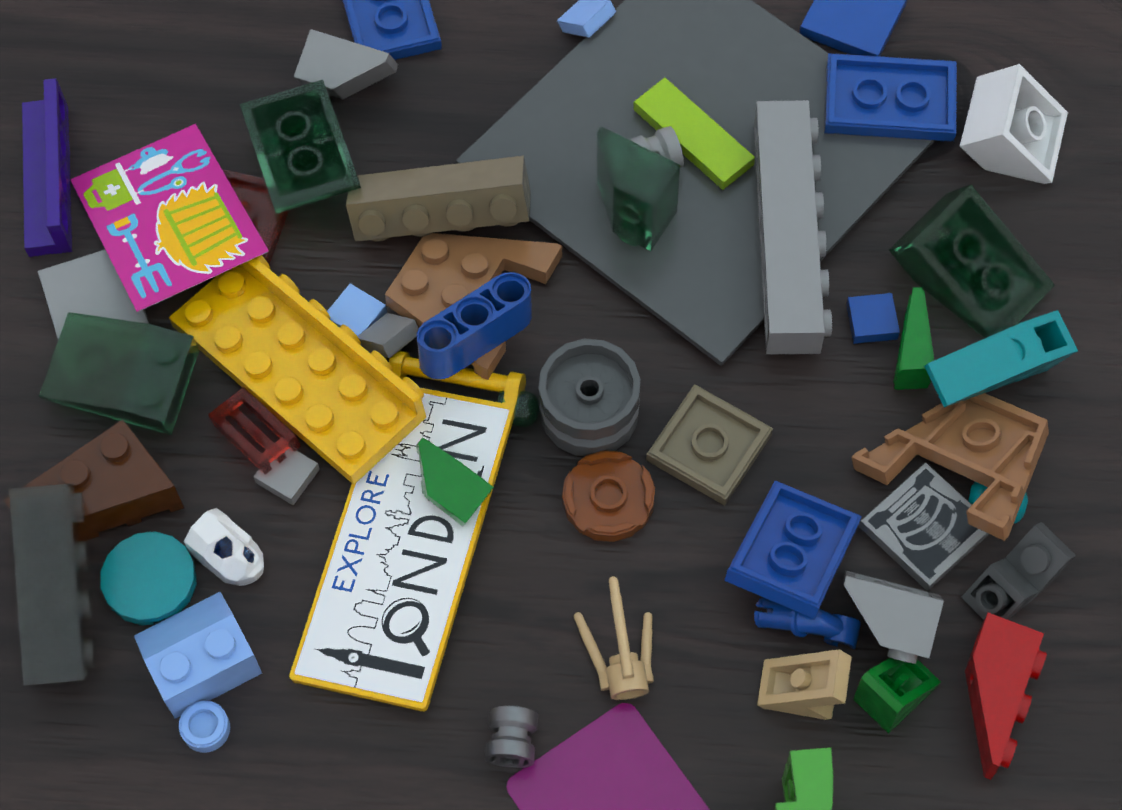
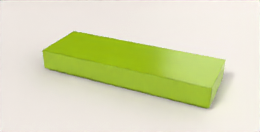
M665 77L634 101L633 110L655 130L668 126L674 129L683 155L722 190L754 166L755 156Z

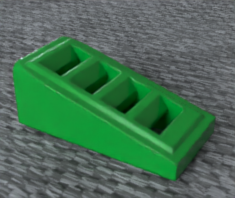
M922 287L913 288L909 296L893 381L894 389L896 390L928 388L931 383V379L924 366L934 361L925 292L922 290Z

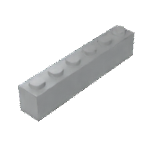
M809 100L756 101L753 126L766 354H821L824 337H831L832 313L831 309H823V297H828L829 272L828 270H821L820 257L826 256L825 230L818 231L817 219H823L824 212L823 192H815V181H820L821 158L820 155H813L812 144L818 143V119L810 118Z

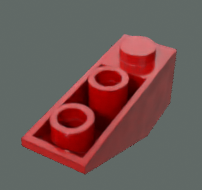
M989 612L977 634L965 669L983 775L991 780L1000 766L1008 769L1012 761L1018 740L1010 738L1015 721L1023 724L1032 696L1025 694L1029 678L1035 680L1039 678L1047 653L1039 650L1044 633Z

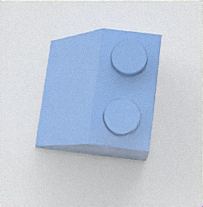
M221 592L134 635L143 660L165 704L175 719L180 717L191 704L204 700L210 701L262 674L257 660Z

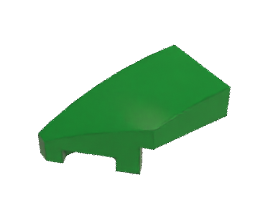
M422 437L416 445L420 460L422 494H425L428 500L457 523L464 526L494 487L457 459Z

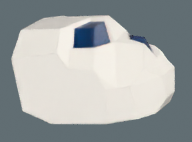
M214 508L206 511L190 528L184 540L188 552L223 582L243 586L257 581L263 574V553L259 546L252 540L250 535L219 509Z

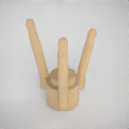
M612 576L609 578V588L619 654L609 658V667L606 666L583 615L580 612H576L573 617L598 673L601 691L610 690V696L614 700H627L647 694L649 692L648 684L654 682L651 668L653 616L650 612H646L643 616L641 661H639L638 654L630 652L619 582L617 577Z

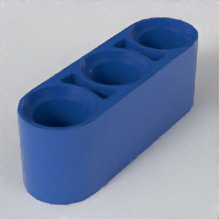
M515 272L500 274L424 322L417 331L419 365L423 374L437 380L449 378L525 329L532 319L531 284L528 279Z

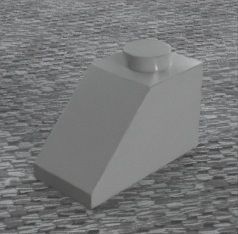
M310 29L294 78L305 87L304 93L323 101H328L329 96L345 99L395 73L398 63L387 52Z

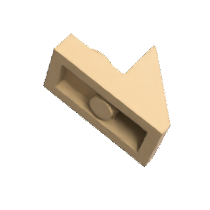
M838 649L765 659L757 706L763 709L818 719H832L834 705L846 703L852 656Z

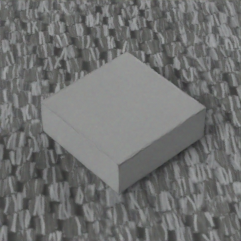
M386 313L357 337L361 342V346L369 353L376 350L382 356L391 358L417 337L419 328L414 319Z
M280 441L254 475V480L256 484L294 505L320 468L317 462Z

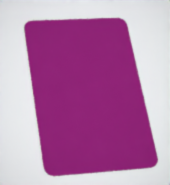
M629 703L618 704L536 759L532 766L523 768L512 775L507 782V792L519 810H710L637 709Z

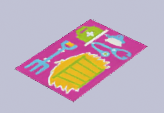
M196 124L70 179L136 312L269 252Z

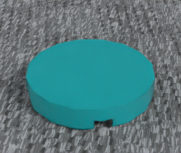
M156 531L137 533L120 541L107 555L100 571L101 591L111 610L124 621L141 626L153 625V622L167 619L181 612L191 601L197 586L195 564L187 548L173 536Z

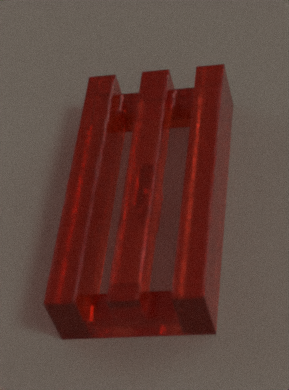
M244 387L208 414L213 425L265 475L272 470L271 462L276 460L281 463L287 458L284 453L290 448L295 452L301 447L296 435ZM244 404L280 439L275 443L270 440L238 407ZM230 415L265 451L260 453L225 417Z

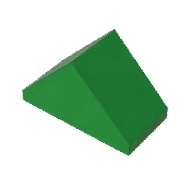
M890 657L866 671L860 679L853 700L889 734L939 686L941 681L918 659L916 664Z

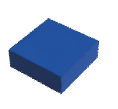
M892 293L848 297L846 306L853 344L898 340L900 330Z

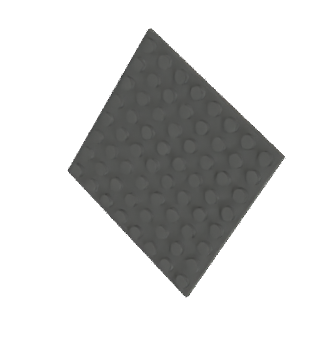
M624 0L615 9L614 15L590 38L585 37L456 159V164L524 156L531 192L529 221L722 366L764 322L756 162H754V166L724 190L717 186L684 155V165L682 168L673 171L662 169L657 171L654 177L640 181L629 157L627 141L641 135L646 138L654 136L656 130L633 110L634 101L665 77L755 156L753 125L756 101L809 100L810 118L818 119V143L812 144L813 155H820L821 178L820 181H815V192H823V219H817L818 231L825 230L826 256L935 140L824 133L828 53L752 0Z

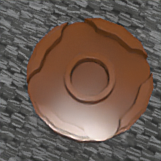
M603 450L586 455L577 462V466L571 472L569 471L564 480L562 503L567 519L578 532L594 540L615 542L632 537L646 525L653 513L655 487L650 472L643 465L641 467L638 462L632 460L631 456L623 452Z

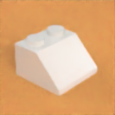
M1020 64L984 74L976 79L960 147L984 170L1042 184L1052 183L1068 112Z

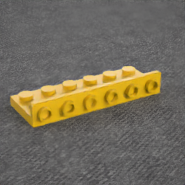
M262 255L217 275L168 317L172 326L353 485L427 418L422 402L424 394L413 380L408 377L399 378L392 372V367L384 356L376 350L369 353L361 346L359 338L348 326L342 324L338 327L330 320L328 312L318 301L311 299L308 302L300 295L298 287L288 276L281 274L278 277L272 272L268 262Z

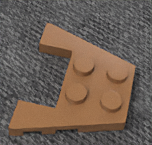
M431 233L421 238L386 291V305L398 315L414 319L419 328L424 322L500 275L504 270L519 273L526 278L546 284L562 258V245L547 242ZM506 341L471 363L477 375L489 380L506 352Z
M984 393L947 407H943L941 403L922 414L923 421L906 431L898 428L884 436V444L870 452L863 448L852 456L854 470L885 485H888L916 455H919L988 487L966 511L968 524L1005 541L1009 537L1048 437V420Z

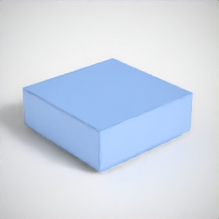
M578 0L557 22L564 33L590 38L614 15L616 10L611 0Z
M350 283L327 312L330 320L338 327L344 324L358 336L387 313V308L384 303Z

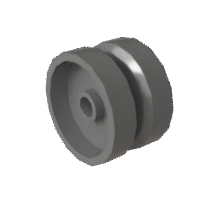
M584 338L564 344L548 357L540 371L538 387L539 409L545 434L558 448L575 456L585 457L586 455L603 450L616 451L630 440L638 426L641 378L635 362L622 348L605 340Z

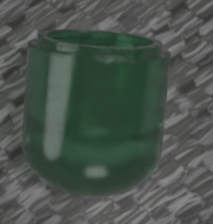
M524 390L520 392L515 406L513 426L526 428L533 425L540 413V403L534 393ZM500 391L497 402H505L503 399L505 391Z

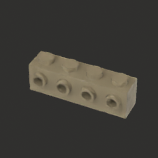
M524 156L351 176L346 207L355 242L365 240L379 242L390 237L408 235L422 237L433 232L451 230L465 232L476 227L494 225L507 227L516 225L519 222H528L531 192Z

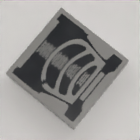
M926 462L864 517L859 525L860 529L926 591H929L989 535L968 524L966 511L972 504Z

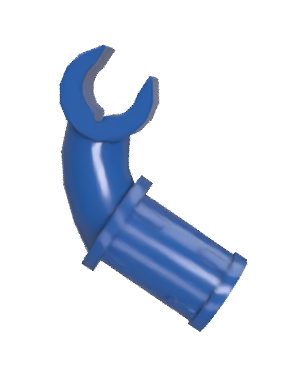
M764 597L760 598L756 603V607L767 609V612L754 611V621L758 628L792 631L794 636L805 637L807 634L823 636V641L829 645L838 647V643H841L852 649L856 648L861 622L855 618L831 614L819 609L816 618L813 619Z

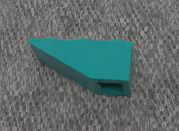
M1056 310L1014 325L934 360L924 367L943 407H947L1048 371L1076 353L1078 349L1059 311Z

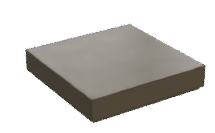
M694 384L646 454V461L726 506L772 436L773 428Z

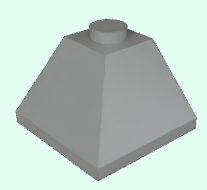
M845 570L844 586L880 646L889 648L887 656L916 664L918 656L930 658L944 602L940 595Z

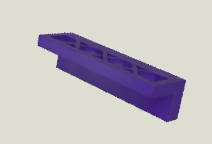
M57 78L45 79L44 100L22 102L24 248L29 257L72 252L68 105Z

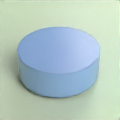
M207 700L198 701L188 706L182 713L179 720V732L184 742L192 750L202 753L212 752L220 748L228 739L230 721L223 708L217 703Z

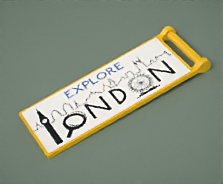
M398 351L389 359V364L392 367V372L401 379L406 377V375L500 392L504 393L503 402L499 403L420 388L424 394L422 402L427 418L357 483L351 484L289 677L294 683L424 712L430 704L493 489L466 524L461 526L428 500L425 494H422L420 460L416 445L423 437L467 466L494 487L515 413L524 394L526 375L512 371L509 375L492 373L489 380H486L477 375L474 369L465 367L449 378L437 380L423 374L420 369L419 359L410 357L408 352Z

